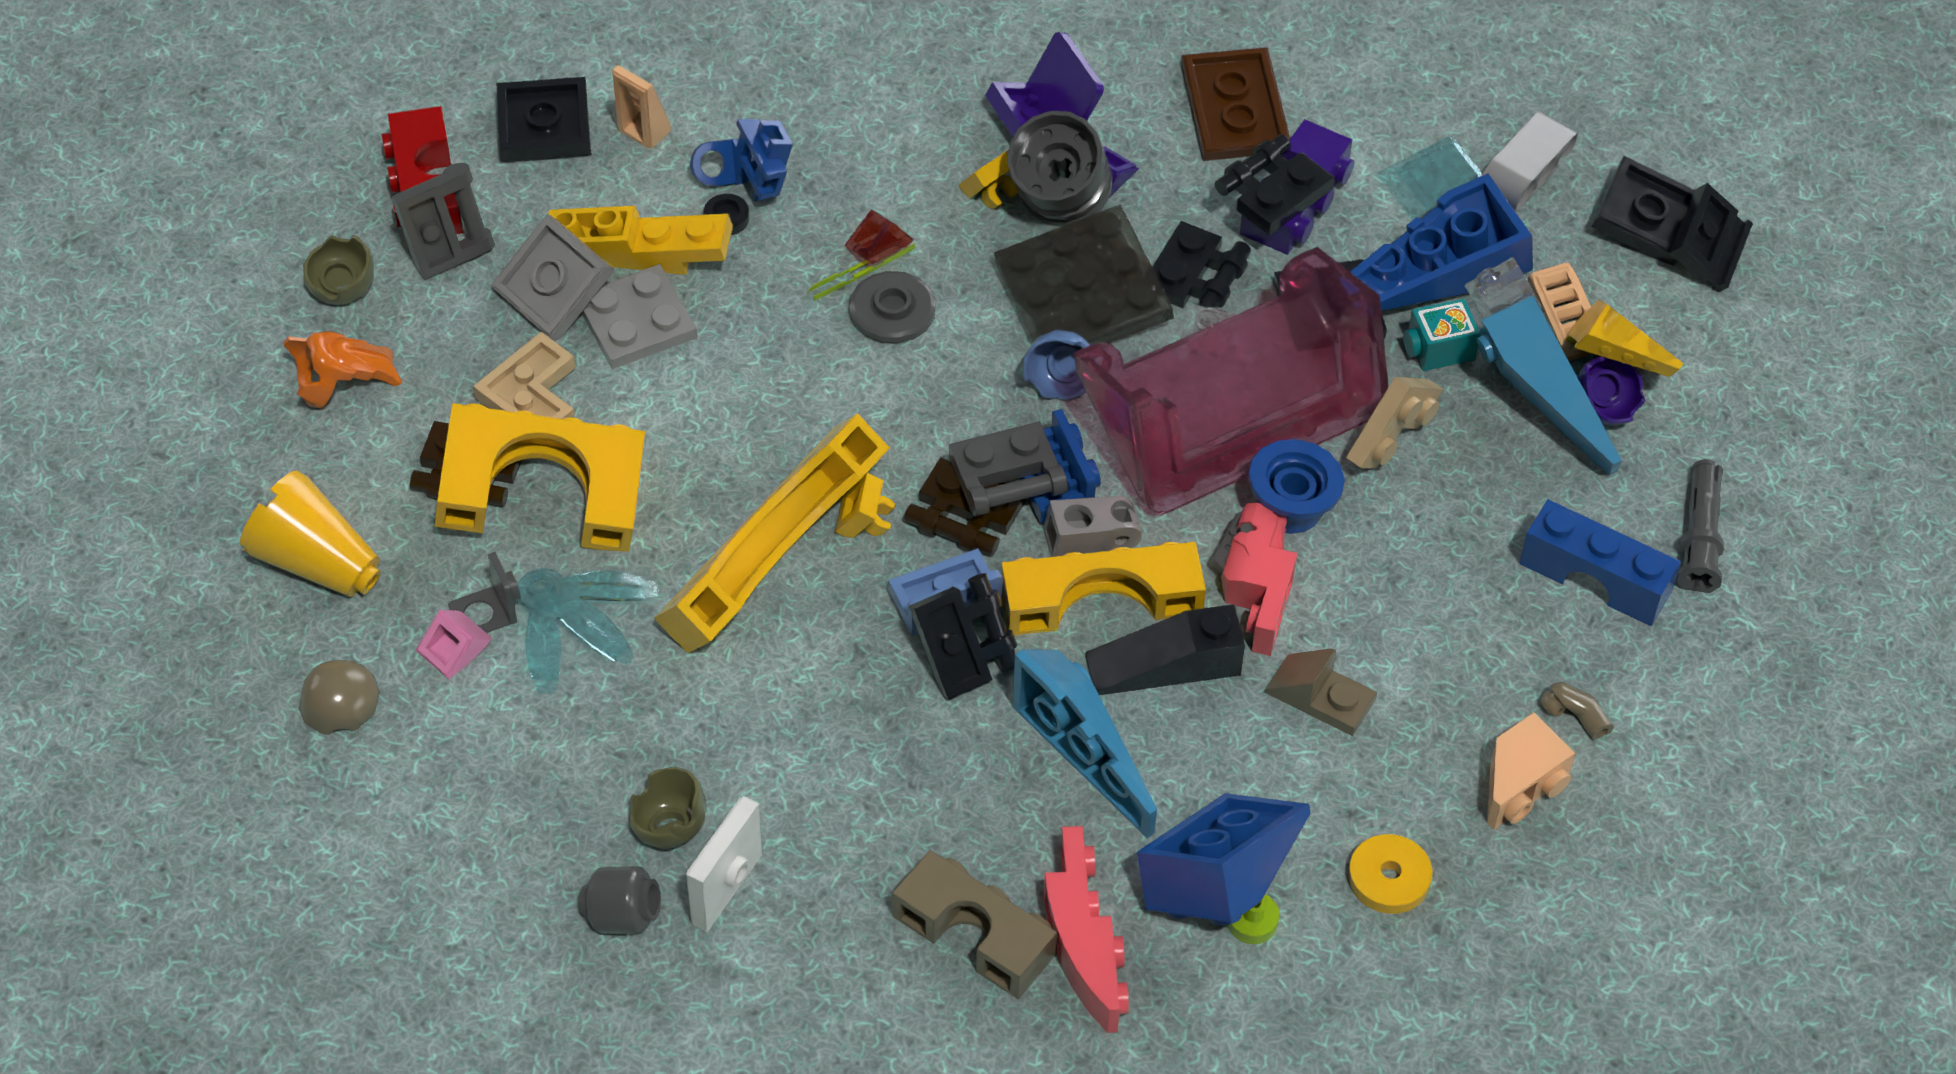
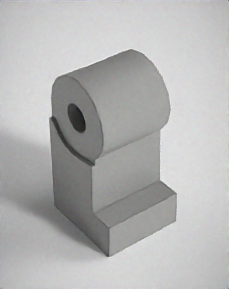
M1110 496L1050 500L1043 531L1051 557L1063 556L1071 552L1084 554L1101 552L1102 550L1111 551L1118 547L1134 548L1142 539V532L1133 503L1126 497Z

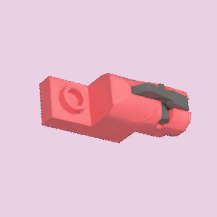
M1247 503L1242 512L1237 513L1230 525L1225 538L1214 555L1213 565L1222 573L1221 580L1225 602L1251 609L1246 633L1254 634L1252 652L1271 656L1294 580L1298 553L1284 550L1286 516L1278 515L1264 507L1261 503Z

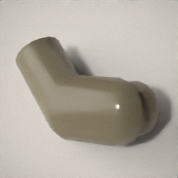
M1565 682L1551 684V690L1543 693L1541 696V703L1549 714L1557 717L1562 715L1566 709L1570 710L1578 717L1593 740L1610 734L1614 728L1595 698L1591 694Z

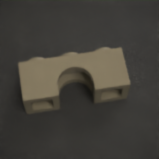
M932 850L928 851L892 893V917L933 944L947 929L955 925L969 924L980 928L987 937L977 948L976 972L1018 1000L1055 957L1057 932L1053 930L1051 924L1044 917L1033 912L1028 914L1013 904L1001 889L993 885L985 886L970 876L965 867L952 858L944 859Z

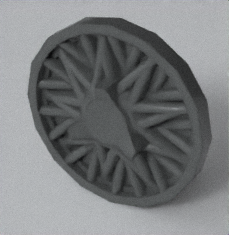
M885 271L873 274L860 282L851 294L850 315L855 327L865 336L880 342L900 343L915 339L927 331L935 319L936 299L931 288L919 277L906 272Z

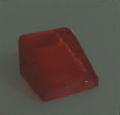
M871 209L844 246L873 264L908 246L914 239L896 224Z

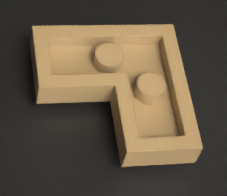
M540 332L473 386L475 398L490 409L511 412L523 410L538 416L559 419L575 418L574 409L549 391L551 387L576 368L574 356L543 332Z
M1395 377L1346 458L1360 468H1377L1379 465H1385L1397 450L1398 441H1396V438L1403 428L1418 429L1421 425L1425 426L1433 419L1440 406L1437 400L1444 389L1430 379Z

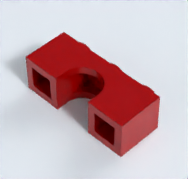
M441 106L388 114L390 132L382 133L386 160L395 159L396 162L395 166L387 167L392 194L400 193L438 176L427 174L430 170L451 165ZM453 192L444 196V200L457 235L463 234L461 213ZM394 207L397 228L402 227Z

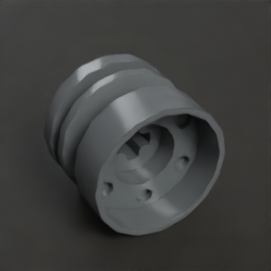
M1048 111L1033 116L1018 128L1009 144L1007 164L1024 206L1035 218L1050 225L1072 227L1081 224V221L1087 217L1092 219L1102 211L1111 195L1113 175L1098 133L1086 119L1071 112Z

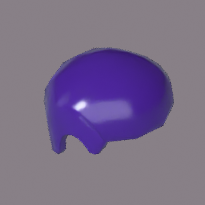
M1597 355L1586 362L1577 375L1599 419L1604 425H1620L1633 421V415L1645 403L1642 391V376L1635 366Z

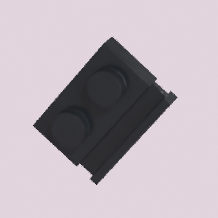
M1706 183L1694 190L1669 254L1700 281L1707 279L1713 285L1711 290L1721 292L1730 285L1753 223L1749 219L1742 221L1737 216L1739 210L1710 184Z

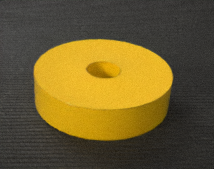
M1382 834L1365 840L1356 848L1351 857L1348 879L1354 895L1364 905L1381 913L1398 914L1410 911L1423 902L1430 889L1433 871L1428 855L1417 843L1400 835ZM1385 869L1395 870L1399 877L1394 879L1387 878L1382 874V871Z

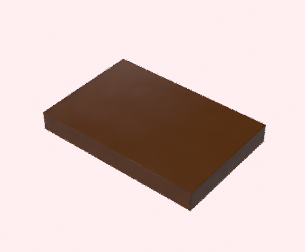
M1268 47L1181 55V66L1203 161L1249 157L1253 154L1254 147L1262 141H1271L1280 134L1285 135L1289 140L1291 139Z

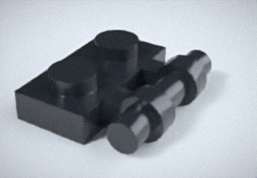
M1283 134L1278 135L1271 141H1262L1254 147L1251 156L1243 162L1239 160L1233 162L1225 168L1224 175L1214 183L1216 190L1222 196H1227L1234 190L1240 193L1241 196L1237 199L1236 210L1268 236L1331 191L1334 184V176L1303 152H1300L1289 161L1282 155L1291 149L1289 139ZM1262 169L1270 173L1262 181L1253 177Z
M1180 221L1143 281L1142 293L1180 308L1185 307L1191 296L1200 299L1196 307L1198 313L1204 317H1212L1216 309L1223 307L1231 294L1230 286L1234 279L1241 278L1248 266L1246 259L1251 252V248L1247 243L1237 241L1231 250L1223 253L1219 251L1222 245V236ZM1208 268L1218 271L1214 279L1207 281L1202 279Z
M981 573L968 579L973 597L967 602H964L960 590L953 586L909 605L939 689L944 698L948 700L993 680L986 663L991 659H997L1002 672L1014 669L1016 654L1014 648L1018 644L1013 631L1006 629L999 610L1003 605L997 589L991 588L986 573ZM979 617L982 618L988 634V638L981 643L978 641L971 622Z

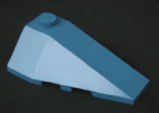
M1534 296L1482 319L1479 332L1480 337L1476 340L1488 364L1495 362L1500 373L1608 475L1618 472L1622 460Z
M1022 649L1016 653L1014 661L1013 708L1148 839L1155 833L1157 807L1110 718L1089 673L1078 662L1072 663L1059 650Z

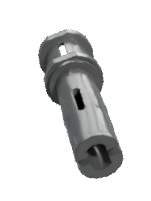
M1703 459L1695 462L1692 466L1689 528L1680 541V551L1684 555L1683 567L1679 569L1677 581L1682 589L1711 593L1718 589L1722 583V574L1718 569V558L1723 555L1724 541L1718 533V521L1720 516V491L1723 468L1719 464L1715 466V461Z

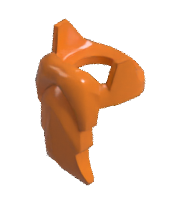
M333 331L312 333L308 338L288 336L283 342V346L295 358L299 385L297 394L310 407L323 408L331 397L338 380L351 381L352 378L369 381L373 378L393 386L402 384L401 377L393 366V351L388 347L375 346L360 339L346 338L343 334ZM313 368L320 377L319 381L311 382Z

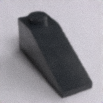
M1231 604L1181 612L1089 650L1085 655L1090 677L1098 694L1106 695L1241 676L1245 643L1235 605Z

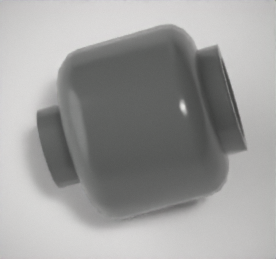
M601 867L591 875L588 885H584L581 888L579 896L580 911L583 916L588 917L591 926L600 934L641 933L647 929L651 920H656L661 907L660 887L655 879H651L642 867Z

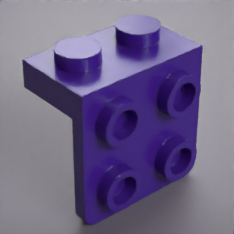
M1056 32L1027 83L992 82L985 97L996 111L998 118L1014 137L1018 128L1029 119L1048 111L1071 112L1088 121L1103 94L1104 86L1066 32Z

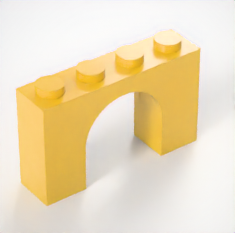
M452 403L434 527L483 533L489 491L497 474L506 466L516 461L540 458L563 465L582 484L585 492L586 506L580 547L629 552L634 529L645 431L631 429L620 424L607 426L587 423L572 417L559 419L538 416L523 410L511 412L490 409L481 404L462 405Z

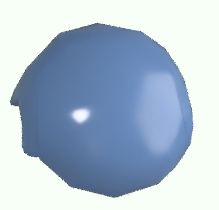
M1058 329L1041 335L1023 357L1024 380L1031 382L1043 398L1071 400L1081 396L1087 391L1097 376V359L1093 348L1083 337L1074 332Z

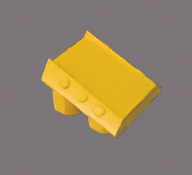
M1600 299L1574 323L1564 340L1574 343L1575 346L1573 348L1667 377H1671L1683 365L1670 352Z

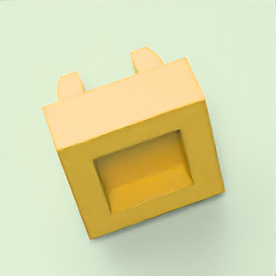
M1008 150L981 167L958 185L967 197L972 198L982 191L984 205L995 209L1002 204V201L996 194V187L1001 188L1009 197H1013L1019 192L1012 177L1005 175L1010 171L1007 164Z
M866 473L859 482L843 495L835 533L844 537L854 538L862 530H865L872 536H880L891 528L889 522L882 520L878 516V514L888 515L895 508V503L890 498L881 496L884 480Z

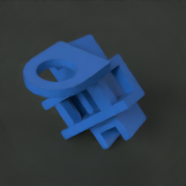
M737 119L736 125L740 131L739 139L731 138L730 140L705 142L694 149L690 160V168L698 182L704 185L718 186L728 184L740 185L750 181L754 188L752 198L755 202L780 195L787 174L786 165L793 143L781 121ZM710 150L718 153L722 159V169L714 177L707 176L701 168L702 156Z

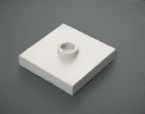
M745 796L739 798L686 872L692 925L705 932L709 931L762 856L759 803Z

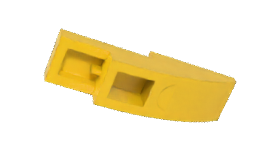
M636 206L551 209L548 211L549 215L556 218L611 267L644 270L660 264L665 273L686 275L689 262L725 261L733 227L728 214L641 218Z

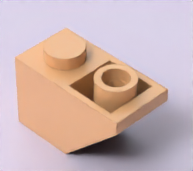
M1534 712L1496 738L1490 762L1487 824L1493 830L1506 821H1509L1511 824L1520 822L1532 810L1536 800L1545 794L1549 798L1557 796L1571 781L1570 771L1576 753Z

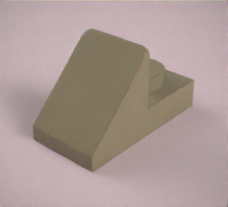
M1330 648L1288 654L1264 693L1353 736L1376 701L1377 692L1333 671L1336 657L1335 649Z

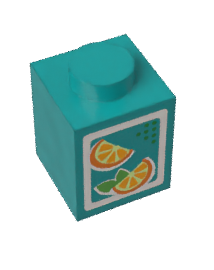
M1465 298L1412 309L1409 329L1405 330L1403 335L1404 345L1409 357H1417L1422 370L1428 371L1476 360L1478 350L1476 339L1480 337V330Z

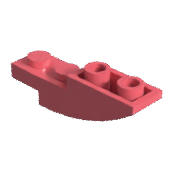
M1083 826L1062 827V872L1045 873L1043 897L1046 918L1053 930L1057 932L1056 954L1075 994L1090 1015L1107 1033L1118 1032L1119 1014H1128L1129 1011L1127 982H1117L1116 968L1124 967L1123 936H1113L1112 916H1099L1098 891H1088L1087 877H1095L1094 846H1084Z

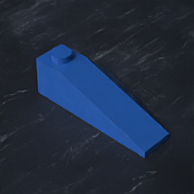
M1488 173L1443 194L1437 199V206L1422 219L1416 217L1406 225L1407 231L1392 244H1383L1345 276V282L1366 314L1493 288L1533 270L1532 234Z

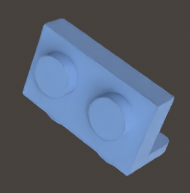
M979 549L888 580L889 593L911 636L919 633L909 605L953 586L960 590L964 602H967L973 597L968 579L975 575L986 573L991 588L998 590L1002 601L1003 578L999 570L990 571Z

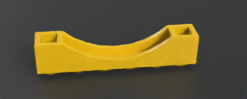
M858 413L833 427L664 606L654 619L687 653L711 642L743 607L755 587L785 552L835 502L859 482L890 447Z

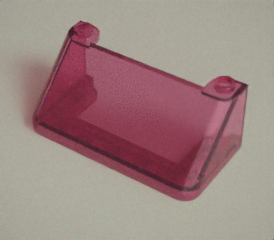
M1315 247L1295 256L1284 266L1280 275V296L1126 364L1123 363L1120 351L1112 344L1106 342L1096 343L1074 352L1078 377L1139 500L1155 514L1172 512L1248 477L1253 457L1262 447L1275 441L1298 439L1319 445L1367 423L1389 387L1380 295L1319 247Z

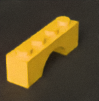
M1166 542L1159 546L1140 548L1118 547L1111 551L1084 554L1071 552L1063 556L1037 559L1023 557L1015 561L1002 562L1001 576L1003 578L1002 598L1008 630L1013 631L1014 635L1058 631L1061 619L1068 608L1078 600L1093 594L1114 593L1129 597L1140 603L1154 620L1167 619L1188 610L1202 609L1205 603L1206 587L1196 542Z

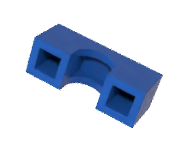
M1547 499L1526 533L1519 564L1562 585L1572 572L1588 574L1599 580L1607 589L1609 594L1607 606L1652 627L1673 591L1681 561Z

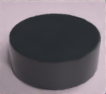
M720 194L712 197L704 206V215H729L733 225L731 235L742 232L749 223L748 204L737 195Z

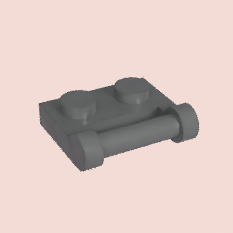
M466 163L452 164L446 167L441 175L391 196L416 269L424 280L484 254L495 245L490 229L484 227L470 186L473 177L469 165ZM453 192L467 230L465 238L460 241L456 235L444 200V196Z
M1040 421L949 444V458L974 516L989 513L990 507L1049 492L1051 496L1068 492L1065 472L1062 466L1058 465ZM1042 473V475L1034 476V477H1031V478H1027V479H1023V480H1019V481H1015V482H1011V483H1007V484H1003V485H999V486H995V487H991V488H987V489L984 488V487H987V486H991V485H995V484L1007 482V481H1010V480H1014V479H1018V478H1022V477H1026V476H1030V475Z

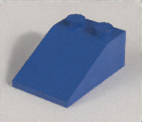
M1224 793L1137 851L1146 910L1165 912L1172 918L1197 917L1210 919L1211 923L1216 925H1228L1239 921L1242 917L1241 915L1261 902L1310 816V805L1307 803Z

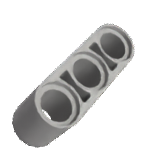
M1538 111L1491 160L1482 176L1489 173L1515 212H1518L1560 166L1558 162L1562 155L1568 156L1577 141L1578 133L1542 111Z

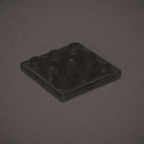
M1121 204L994 252L995 263L1033 343L1039 336L1060 329L1079 334L1093 349L1174 319L1173 308Z

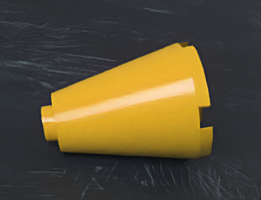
M298 470L286 474L270 489L277 496L267 507L259 503L252 512L240 538V545L244 547L242 550L251 557L346 596L353 597L358 591L363 595L367 594L377 583L381 575V570L377 568L380 561L378 555L308 476Z

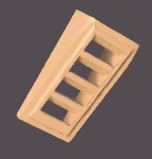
M617 65L612 69L618 131L648 149L653 148L671 131L669 119L653 85Z
M1570 263L1559 264L1531 273L1528 277L1525 296L1526 298L1534 296L1568 361L1593 354L1573 348L1575 346L1574 343L1564 341L1576 321L1566 324L1561 322L1576 317L1579 319L1591 307ZM1566 301H1568V303H1569V304L1562 305V306H1559V307H1555V308H1554V305H1556V304L1563 303V302H1566Z

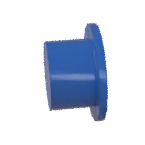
M1298 439L1279 440L1262 447L1253 457L1248 475L1251 491L1258 499L1257 503H1261L1264 507L1278 515L1286 516L1285 533L1288 534L1305 532L1314 527L1321 519L1322 514L1332 510L1341 499L1345 482L1341 465L1329 451L1315 443Z

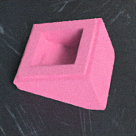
M439 610L416 651L446 678L450 679L483 651L492 638L461 611Z

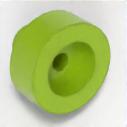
M1265 894L1261 902L1241 915L1242 917L1239 921L1227 925L1230 933L1239 941L1247 944H1261L1271 939L1276 933L1280 918L1279 908L1276 902Z

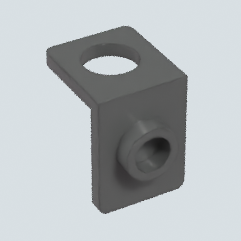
M496 552L488 554L493 586L448 603L450 610H457L462 613L473 603L482 602L490 605L493 609L492 618L487 623L478 625L486 633L517 623L514 601L521 599L520 590L512 571L505 573Z

